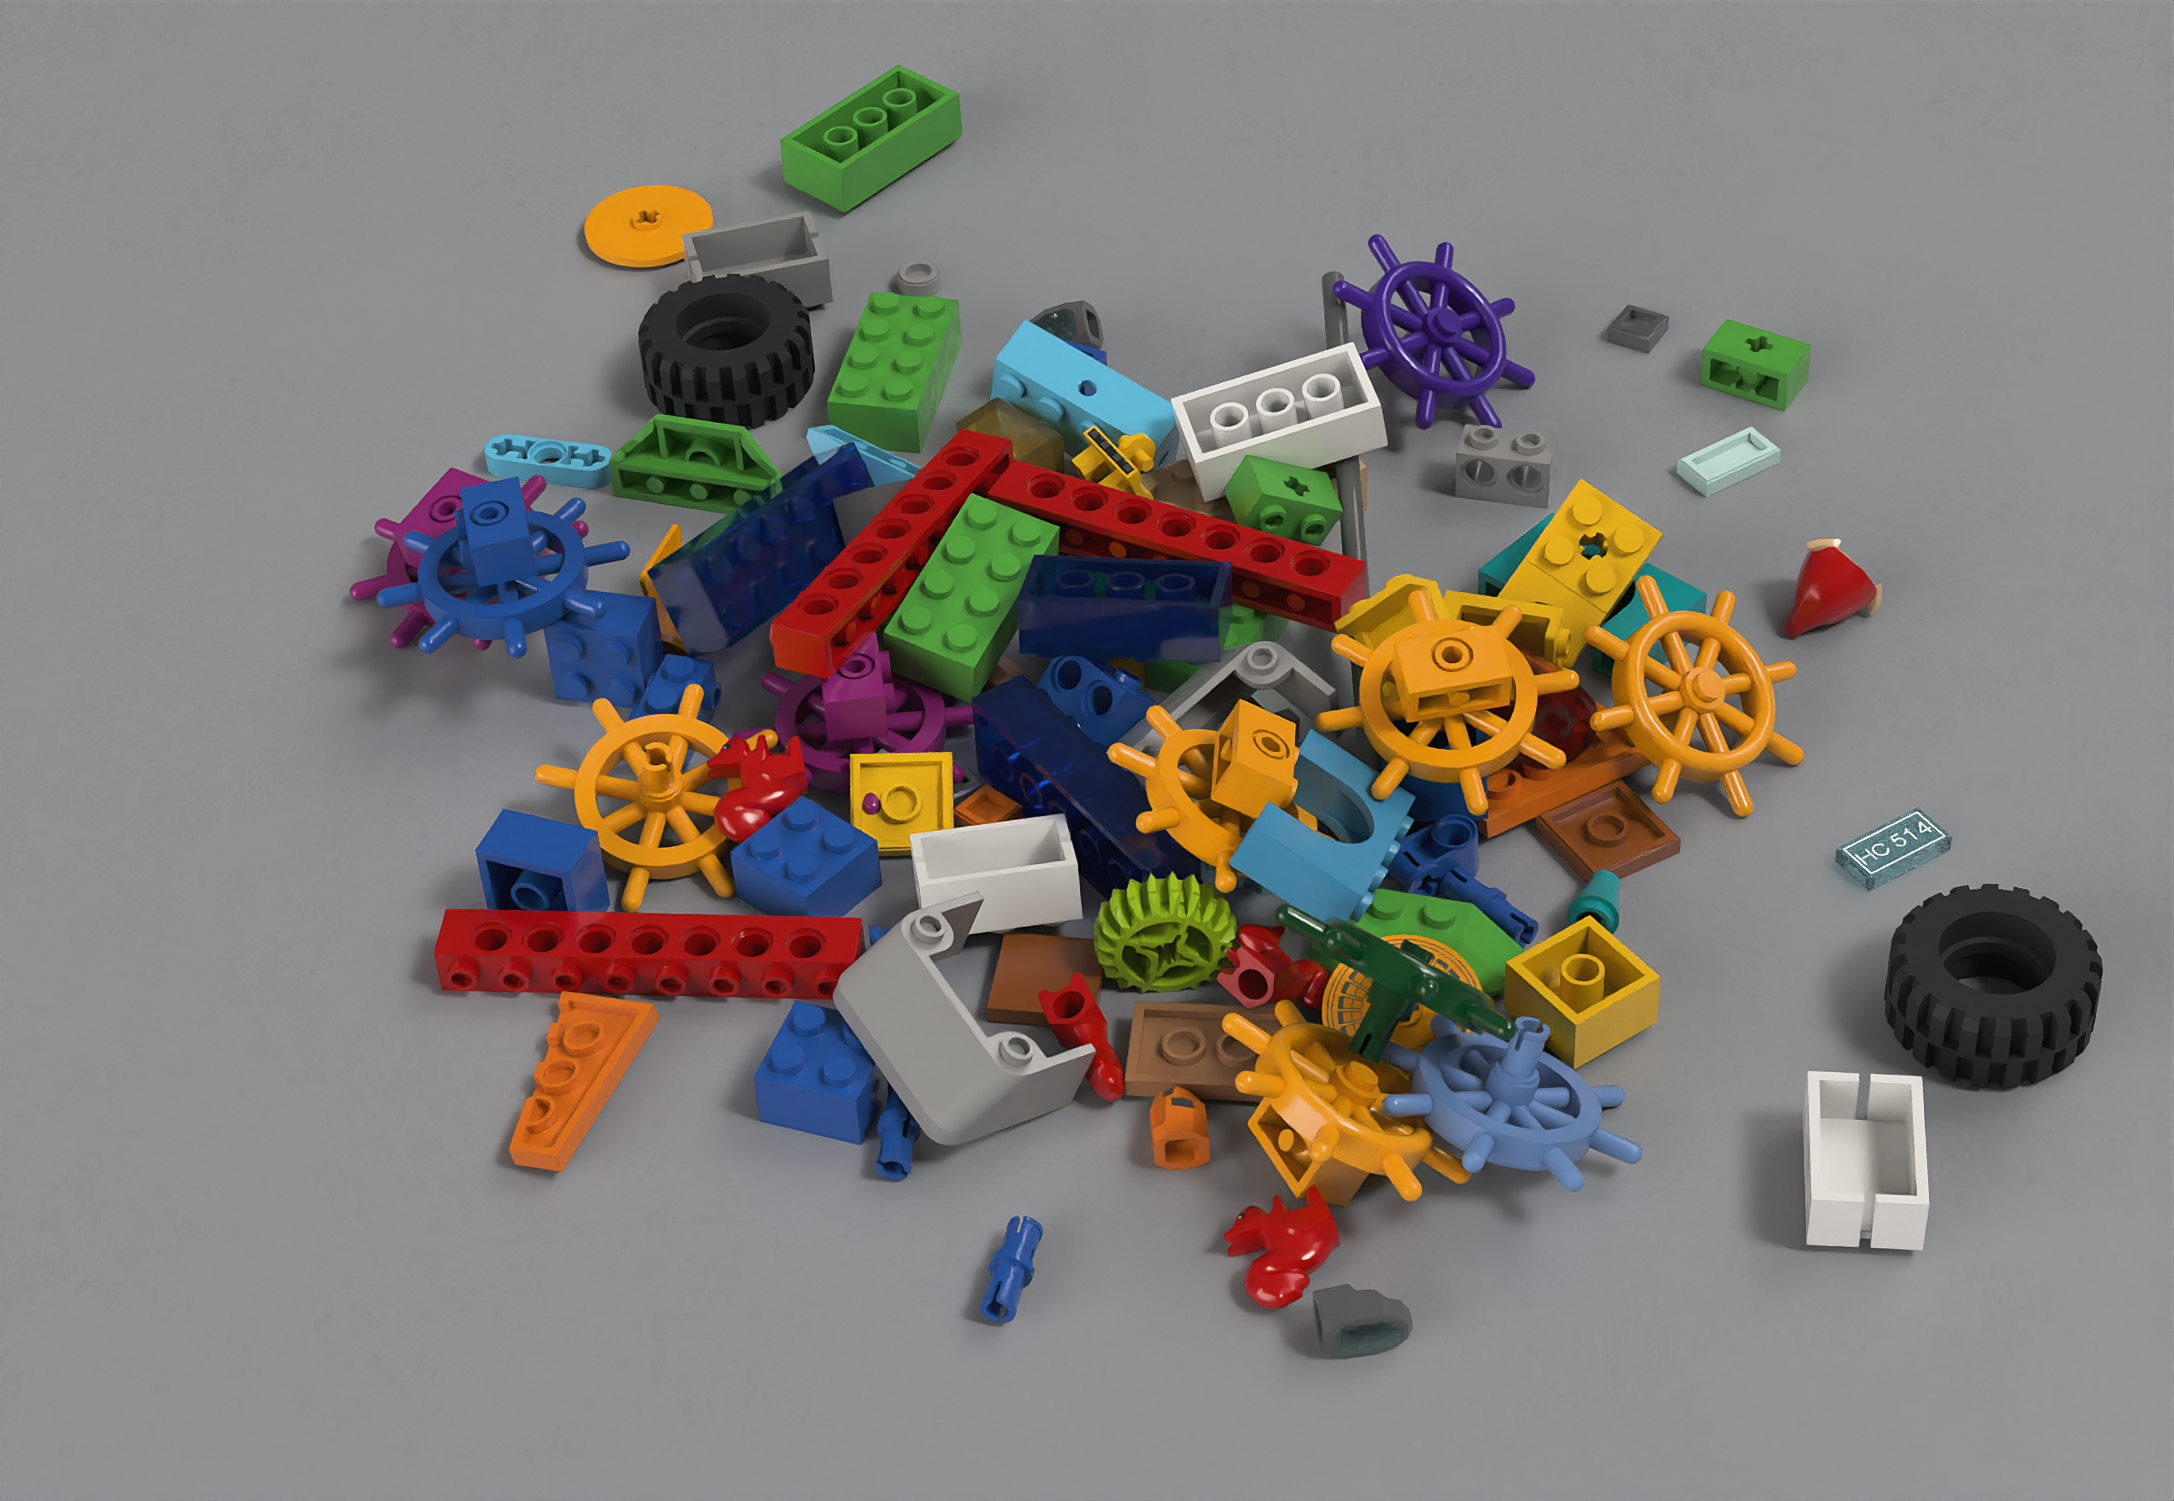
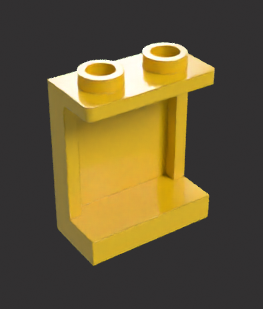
M1401 574L1388 580L1385 588L1370 599L1361 600L1353 604L1348 610L1349 613L1337 620L1334 625L1337 633L1352 636L1356 641L1375 650L1386 638L1414 624L1408 598L1416 590H1421L1427 594L1435 620L1450 619L1436 581L1416 577L1412 574ZM1386 681L1382 688L1381 701L1400 699L1396 685Z
M1446 590L1443 601L1452 620H1462L1481 626H1490L1506 606H1518L1522 611V619L1507 640L1522 653L1530 665L1534 676L1569 670L1561 668L1562 659H1567L1572 637V630L1564 628L1565 608ZM1567 691L1541 695V713L1551 715L1556 698H1565Z

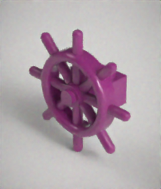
M450 467L401 523L387 518L377 520L374 525L375 532L381 537L394 541L388 555L387 574L354 583L350 588L351 597L356 601H363L377 597V594L382 589L418 582V568L424 554L410 550L405 546V534L409 531H418L437 539L443 533L456 526L454 510L463 508L460 488L490 481ZM540 475L532 476L521 488L526 510H533L530 506L546 489V480ZM577 520L571 525L579 533L581 539L588 535L589 528L584 521ZM546 548L537 557L551 555L550 549ZM456 567L449 575L468 571ZM460 596V597H455V598H457V599H459V600H462L465 596ZM424 601L401 605L408 613V616L390 635V643L393 647L397 649L406 647L425 625L433 627L436 624L429 615ZM489 601L486 605H495L497 603ZM472 639V643L476 649L486 650L491 646L492 640Z
M874 631L829 680L807 675L795 683L775 672L765 673L761 678L762 687L782 698L776 710L775 726L739 730L732 735V738L742 737L746 740L765 729H771L778 736L776 746H778L779 753L786 751L788 740L792 736H799L807 785L809 784L827 792L850 795V759L840 758L845 753L849 755L876 754L881 749L889 753L942 752L946 740V728L983 724L989 720L990 710L984 704L945 708L943 698L938 690L891 672L889 651H879L876 631ZM905 703L916 710L896 713V710ZM811 713L825 720L803 723ZM919 731L911 741L896 734ZM828 741L817 751L806 744ZM953 762V784H957L964 778V770L960 765ZM867 793L863 798L862 809L868 815L877 814L881 808L880 801L875 794Z

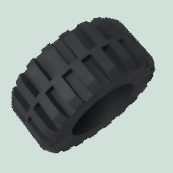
M727 274V277L715 278V275L702 277V281L696 283L688 281L680 284L677 291L672 292L669 290L660 297L658 304L653 303L639 327L638 343L645 388L652 404L664 415L743 427L751 426L753 429L763 426L768 419L773 418L777 420L787 413L788 407L794 409L802 401L814 381L815 361L810 318L807 309L802 305V301L790 290L787 291L783 285L775 281L767 283L760 276L751 275L750 278H744L740 274Z
M1983 884L1981 889H1970L1969 885L1954 887L1950 890V894L1946 896L1939 892L1923 901L1922 907L1918 905L1903 918L1902 924L1894 932L1891 941L1884 994L1887 1022L1894 1030V1036L1906 1051L1913 1049L1912 1056L1926 1068L1932 1065L1939 1068V1074L1950 1080L1956 1081L1957 1077L1971 1080L1970 1086L1983 1088L1987 1087V1083H2001L2002 1089L2016 1088L2024 1080H2029L2031 1084L2046 1080L2051 1076V1070L2059 1073L2074 1063L2075 1057L2082 1054L2089 1044L2091 1032L2094 1029L2103 974L2102 958L2097 953L2098 946L2088 930H2082L2083 924L2069 910L2062 913L2059 911L2057 902L2045 896H2042L2041 899L2032 897L2027 889L2014 886L2013 891L1999 889V884ZM1972 976L1997 977L2018 984L2027 991L2006 995L1991 994L1970 988L1959 982L1958 979Z

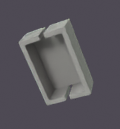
M810 210L681 234L687 278L692 283L702 281V277L715 275V278L727 277V274H740L744 278H750L751 275L763 277L767 283L775 281L783 285L787 291L790 290L802 301V305L806 309L833 302L829 260Z

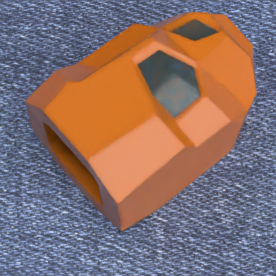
M1178 1086L1161 1091L1153 1100L1150 1108L1154 1163L1167 1170L1194 1169L1210 1162V1142L1205 1103L1200 1102L1187 1089Z

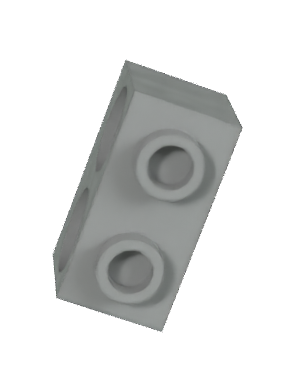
M1465 424L1456 452L1455 497L1548 509L1557 479L1558 435L1542 434L1536 431L1501 429L1488 425Z

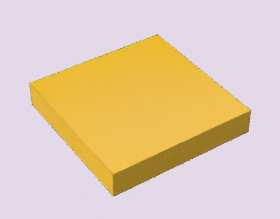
M952 752L850 754L851 825L877 840L879 856H912L909 834L954 828ZM867 793L875 794L880 801L881 808L877 814L868 815L862 809V802Z

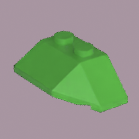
M656 414L612 454L609 459L615 497L789 524L792 518L787 481L743 426Z
M1377 888L1374 892L1375 897L1358 922L1350 917L1347 922L1379 938L1403 934L1417 935L1447 945L1462 956L1471 966L1481 984L1483 992L1490 997L1495 995L1504 997L1505 962L1524 952L1520 945L1473 903ZM1308 940L1304 959L1319 963L1332 976L1340 962L1312 948L1314 942Z

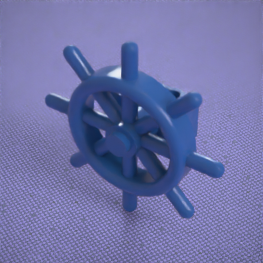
M513 477L460 488L463 508L454 510L456 526L443 533L437 539L418 531L407 532L404 536L405 546L410 550L424 554L418 568V582L385 588L377 594V602L383 608L424 601L429 615L436 622L419 640V647L424 653L431 654L436 652L448 639L457 634L479 640L505 639L508 654L512 658L518 659L522 658L527 652L525 635L548 627L565 616L570 610L593 619L604 617L607 611L606 604L602 600L583 594L588 583V567L624 560L630 554V547L624 541H615L584 548L579 533L571 525L584 514L586 510L585 502L578 497L572 498L554 515L526 510L519 478ZM546 548L556 552V554L537 557ZM456 567L468 571L449 575ZM558 573L552 581L541 578L542 576ZM471 591L462 600H459L452 596L454 594ZM489 601L497 603L495 605H486Z

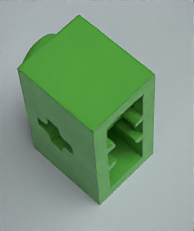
M1726 319L1703 348L1701 385L1785 411L1808 382L1811 345Z
M1251 455L1245 456L1224 488L1238 525L1316 546H1321L1344 512L1327 473Z

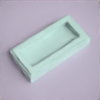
M1751 426L1678 460L1677 474L1702 495L1708 497L1779 464L1781 450Z

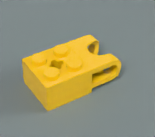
M1580 479L1497 597L1565 608L1564 628L1572 630L1568 657L1567 659H1562L1561 668L1570 670L1588 645L1583 637L1584 630L1590 625H1597L1599 627L1603 625L1658 547L1663 533ZM1594 544L1601 549L1599 553L1603 554L1604 557L1602 558L1595 554L1590 560L1583 556L1585 547L1582 545L1590 546Z

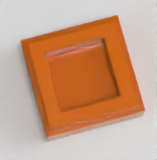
M987 784L983 785L953 809L954 825L958 828L1024 819L1022 805Z

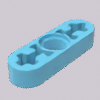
M503 434L493 437L484 446L488 471L496 477H518L519 480L528 481L532 476L540 475L545 478L547 484L586 489L601 488L612 481L609 465L612 453L608 448L601 445ZM547 459H560L554 463L540 464L541 461Z

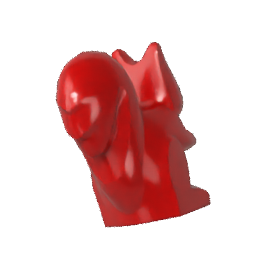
M764 735L758 736L756 748L752 751L745 739L733 737L722 746L716 756L710 758L706 763L707 767L710 768L707 774L709 778H739L741 780L742 787L726 792L718 800L713 810L714 823L719 832L735 842H744L771 821L770 816L781 813L792 805L800 795L808 793L799 736H792L788 740L786 751L778 754L770 753Z
M1244 924L1240 926L1236 932L1240 948L1230 947L1227 950V956L1236 969H1222L1217 976V981L1247 1009L1263 1004H1277L1281 1000H1290L1293 1003L1301 1001L1308 1008H1316L1322 1011L1325 989L1331 978L1328 971L1322 965L1312 960L1299 959L1293 961L1278 945L1285 934L1283 926H1267L1262 924Z
M1080 972L1072 974L1069 986L1055 993L1046 989L1040 990L1037 993L1039 1002L1060 1046L1071 1050L1091 1043L1096 1049V1053L1084 1076L1099 1097L1108 1102H1118L1125 1093V1076L1119 1059L1108 1042V1023L1083 975Z
M1312 1185L1307 1189L1305 1207L1297 1208L1290 1212L1279 1195H1275L1272 1197V1210L1268 1214L1261 1207L1250 1205L1238 1214L1233 1227L1224 1234V1240L1232 1243L1227 1251L1230 1257L1262 1250L1267 1251L1252 1261L1246 1270L1243 1285L1248 1296L1259 1306L1268 1309H1282L1302 1298L1303 1291L1310 1284L1308 1276L1318 1270L1326 1262L1331 1251L1339 1248L1341 1244L1332 1214L1316 1185Z

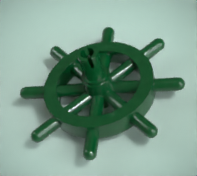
M1282 904L1276 909L1275 919L1280 925L1314 942L1312 948L1374 980L1366 994L1368 995L1366 1001L1371 1004L1351 1043L1347 1046L1349 1050L1362 1055L1364 1058L1379 1064L1380 1057L1399 1020L1406 1021L1407 1017H1411L1418 1003L1479 1035H1482L1483 1031L1508 1044L1510 1039L1515 1036L1517 1031L1515 1021L1494 1011L1495 1002L1492 997L1429 964L1434 954L1404 939L1400 948L1339 917H1330L1323 922L1290 904Z

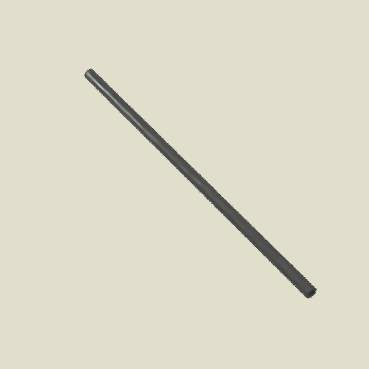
M1336 271L1324 274L1321 279L1327 350L1350 343L1346 302L1334 296L1332 292L1335 282L1339 280L1344 281V276ZM1358 454L1335 462L1338 500L1344 511L1340 516L1342 555L1366 561V599H1370ZM1351 661L1354 707L1359 706L1360 680L1364 668ZM1357 727L1358 759L1381 773L1382 757L1370 744L1363 727Z

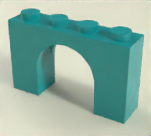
M1554 513L1549 514L1478 570V595L1491 597L1499 595L1555 515ZM1594 544L1590 546L1582 545L1585 547L1583 552L1585 558L1590 560L1595 554L1602 558L1604 557L1603 554L1599 553L1601 549ZM1646 562L1619 601L1625 608L1601 628L1625 641L1633 632L1650 621L1636 586L1637 580L1644 575H1649L1655 579L1669 612L1694 611L1706 614L1707 593ZM1682 641L1684 647L1689 644V642ZM1660 642L1654 643L1648 656L1664 665L1668 659ZM1594 647L1593 670L1611 679L1615 659Z

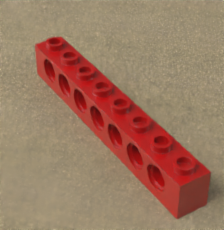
M960 429L946 445H943L940 451L918 471L917 475L894 496L888 505L878 515L874 516L871 522L848 543L847 547L823 569L819 576L805 590L800 592L798 597L780 616L774 619L771 624L769 638L774 648L776 667L829 680L904 600L969 495L973 493L987 499V492L1014 460L1012 439Z
M1013 460L987 492L988 500L1060 527L1058 550L1060 552L1339 634L1334 623L1348 614V610L1353 604L1366 599V561L1021 461Z
M445 909L434 950V958L443 991L562 993V991L580 994L833 1000V992L841 974L866 952L862 918Z

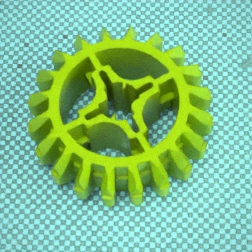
M1173 871L1166 879H1156L1152 873H1150L1147 882L1139 883L1130 879L1127 891L1113 889L1110 901L1101 902L1098 917L1095 918L1093 926L1095 955L1098 957L1099 964H1102L1106 977L1115 978L1119 988L1135 985L1141 995L1147 990L1157 991V993L1167 991L1180 992L1181 989L1188 987L1197 990L1202 980L1217 981L1220 970L1230 968L1227 950L1230 947L1236 948L1238 943L1236 938V916L1226 900L1225 893H1217L1212 882H1205L1199 885L1194 874L1184 880H1178Z

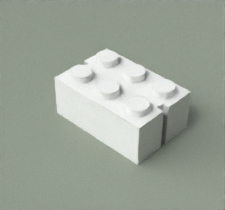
M1064 813L909 834L915 887L920 909L977 891L983 896V903L969 934L983 932L1002 934L1011 932L1019 927L1041 924L1059 926L1070 920L1083 919L1078 863L1072 841L1070 840V833Z
M1808 1071L1803 1110L1806 1245L1859 1247L1860 1239H1870V1248L1923 1250L1929 1212V1189L1922 1076L1870 1074L1865 1120H1855L1859 1073Z

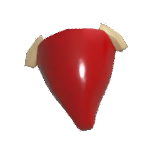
M1818 538L1806 542L1807 550L1810 552L1806 555L1801 566L1795 589L1794 605L1788 620L1784 624V632L1789 637L1798 638L1805 632L1817 627L1836 624L1864 608L1867 613L1875 615L1880 608L1882 582L1874 585L1864 570L1839 549L1840 539Z

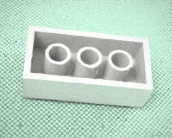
M1354 342L1171 399L1180 440L1204 502L1226 496L1224 488L1246 455L1314 469L1388 445L1381 404Z

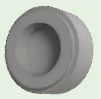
M912 260L903 264L897 271L898 290L901 294L926 297L936 294L942 285L940 268L928 260Z

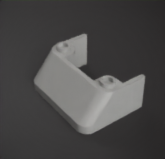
M1271 641L1238 645L1220 651L1159 704L1182 730H1213L1229 716L1239 699L1246 701L1258 689L1273 688L1314 722L1316 717L1322 712L1339 710L1336 689L1281 645ZM1145 716L1116 743H1122L1154 758L1165 741L1149 724ZM1343 730L1328 732L1336 740L1344 734ZM1107 750L1101 759V771L1106 786L1139 815L1143 812L1152 811L1147 798L1145 777L1111 762L1108 758ZM1166 830L1159 831L1196 863L1201 861L1182 847Z
M979 891L907 914L841 974L833 992V1001L836 1008L921 1129L933 1141L948 1146L960 1145L1069 1106L1096 1053L1093 1045L1088 1043L1047 1058L1039 1046L1022 1033L1006 1031L987 1037L944 978L934 962L960 954L984 900Z

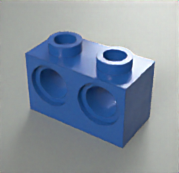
M1063 641L1034 691L1092 741L1110 747L1146 716L1148 708L1154 705L1155 700L1140 689L1143 684L1140 678L1121 667L1116 669L1109 664L1112 656L1104 649L1091 642H1086L1085 646L1081 647Z

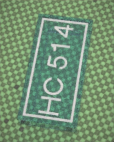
M1917 807L1836 849L1835 862L1870 892L1951 849L1952 836Z

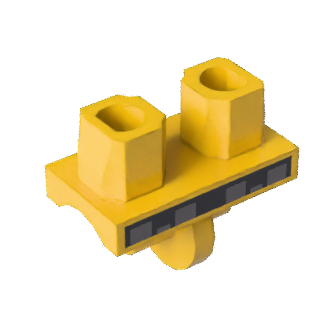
M1095 425L1083 433L1090 446L1071 460L1081 479L1095 483L1109 472L1110 474L1097 484L1154 500L1152 494L1140 483V471L1147 472L1153 468V458L1156 452L1155 443L1146 434L1123 435L1117 442L1119 446L1117 448Z

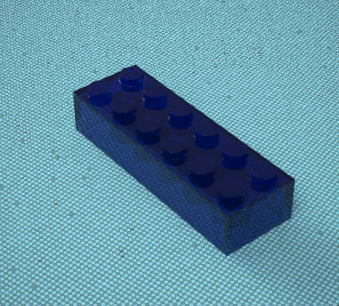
M854 442L811 456L647 570L691 659L735 645L792 603L800 592L805 590L819 576L823 569L846 548L833 499L866 488L875 487L867 466Z
M1020 674L971 698L978 773L995 790L1022 805L1024 819L1064 813L1070 833V840L1072 841L1078 863V872L1107 901H1110L1113 889L1127 891L1130 879L1139 883L1147 882L1150 873L1156 879H1166L1173 871L1178 880H1184L1194 874L1199 885L1203 884L1201 860L1182 847L1166 830L1145 834L1137 829L1136 818L1143 812L1152 811L1146 791L1140 786L1139 781L1132 772L1124 771L1119 765L1111 762L1108 758L1107 749L1101 743H1095L1081 730L1076 719L1071 715L1066 716L1052 702L1049 694L1043 688H1037L1023 674Z

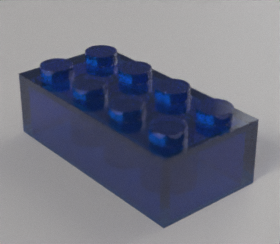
M1034 554L1017 598L1019 653L1035 654L1037 657L1044 659L1069 655L1084 656L1093 661H1103L1115 657L1134 658L1142 663H1153L1159 660H1184L1191 665H1204L1210 662H1220L1233 617L1232 562Z

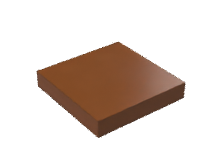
M1622 779L1536 816L1535 830L1586 884L1589 882L1591 875L1599 870L1611 871L1620 880L1680 853L1681 839Z
M1004 933L986 1008L988 1021L1050 1026L1037 993L1042 989L1055 993L1069 986L1071 975L1078 972L1083 975L1099 1005L1105 970L1102 968V964H1099L1098 957L1095 955L1094 939Z

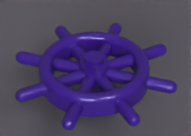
M1379 234L1372 235L1368 240V247L1385 274L1368 292L1343 280L1335 282L1332 287L1334 296L1361 309V327L1368 351L1360 353L1359 356L1365 370L1368 371L1379 367L1396 387L1417 400L1415 423L1419 429L1426 430L1432 426L1435 408L1454 410L1468 406L1481 425L1502 429V423L1486 399L1485 394L1494 387L1500 377L1525 388L1531 387L1536 380L1531 370L1506 359V339L1499 319L1514 312V301L1511 298H1502L1489 303L1485 296L1470 281L1453 271L1454 249L1449 242H1442L1437 246L1434 263L1410 261L1401 264L1385 238ZM1418 291L1430 294L1429 307ZM1393 293H1398L1409 311L1391 303ZM1393 325L1407 331L1404 337H1398ZM1469 331L1474 343L1462 338V333ZM1461 358L1477 365L1474 377H1472ZM1441 362L1452 380L1439 376Z

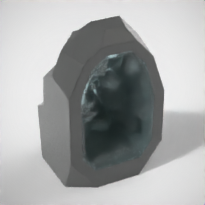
M1084 300L1067 302L1045 309L1029 321L1055 337L1095 349L1102 348L1104 338L1100 319L1094 307Z
M1343 1284L1313 1291L1315 1326L1323 1354L1341 1359L1375 1355L1401 1344L1409 1337L1413 1329L1410 1310L1403 1302L1398 1299L1387 1298L1376 1290H1355L1349 1284Z

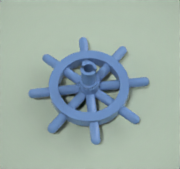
M1437 1014L1431 1019L1430 1027L1438 1038L1428 1043L1421 1053L1389 1041L1380 1057V1061L1413 1074L1410 1087L1411 1094H1391L1386 1096L1382 1101L1383 1112L1391 1117L1421 1116L1427 1125L1438 1135L1465 1152L1462 1157V1165L1468 1172L1475 1173L1480 1171L1486 1161L1520 1170H1550L1566 1190L1577 1192L1583 1188L1585 1178L1574 1163L1581 1160L1590 1148L1629 1164L1640 1161L1643 1154L1640 1145L1636 1142L1599 1128L1602 1119L1601 1107H1617L1621 1105L1625 1100L1624 1090L1617 1085L1590 1086L1568 1065L1544 1052L1547 1046L1546 1040L1550 1035V1029L1546 1024H1543L1540 1027L1539 1033H1536L1541 1022L1536 1018L1518 1017L1515 1020L1516 1034L1510 1039L1508 1044L1491 1034L1462 1033L1452 1020Z

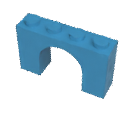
M1310 729L1298 746L1299 756L1294 766L1293 778L1298 780V786L1291 802L1323 822L1341 842L1317 833L1268 801L1241 840L1228 864L1292 906L1323 922L1334 916L1345 921L1350 917L1358 922L1375 897L1374 892L1387 874V867L1401 847L1400 842L1414 822V819L1409 817L1407 813L1416 796L1398 785L1389 798L1385 800L1374 798L1371 793V786L1380 773L1313 729Z

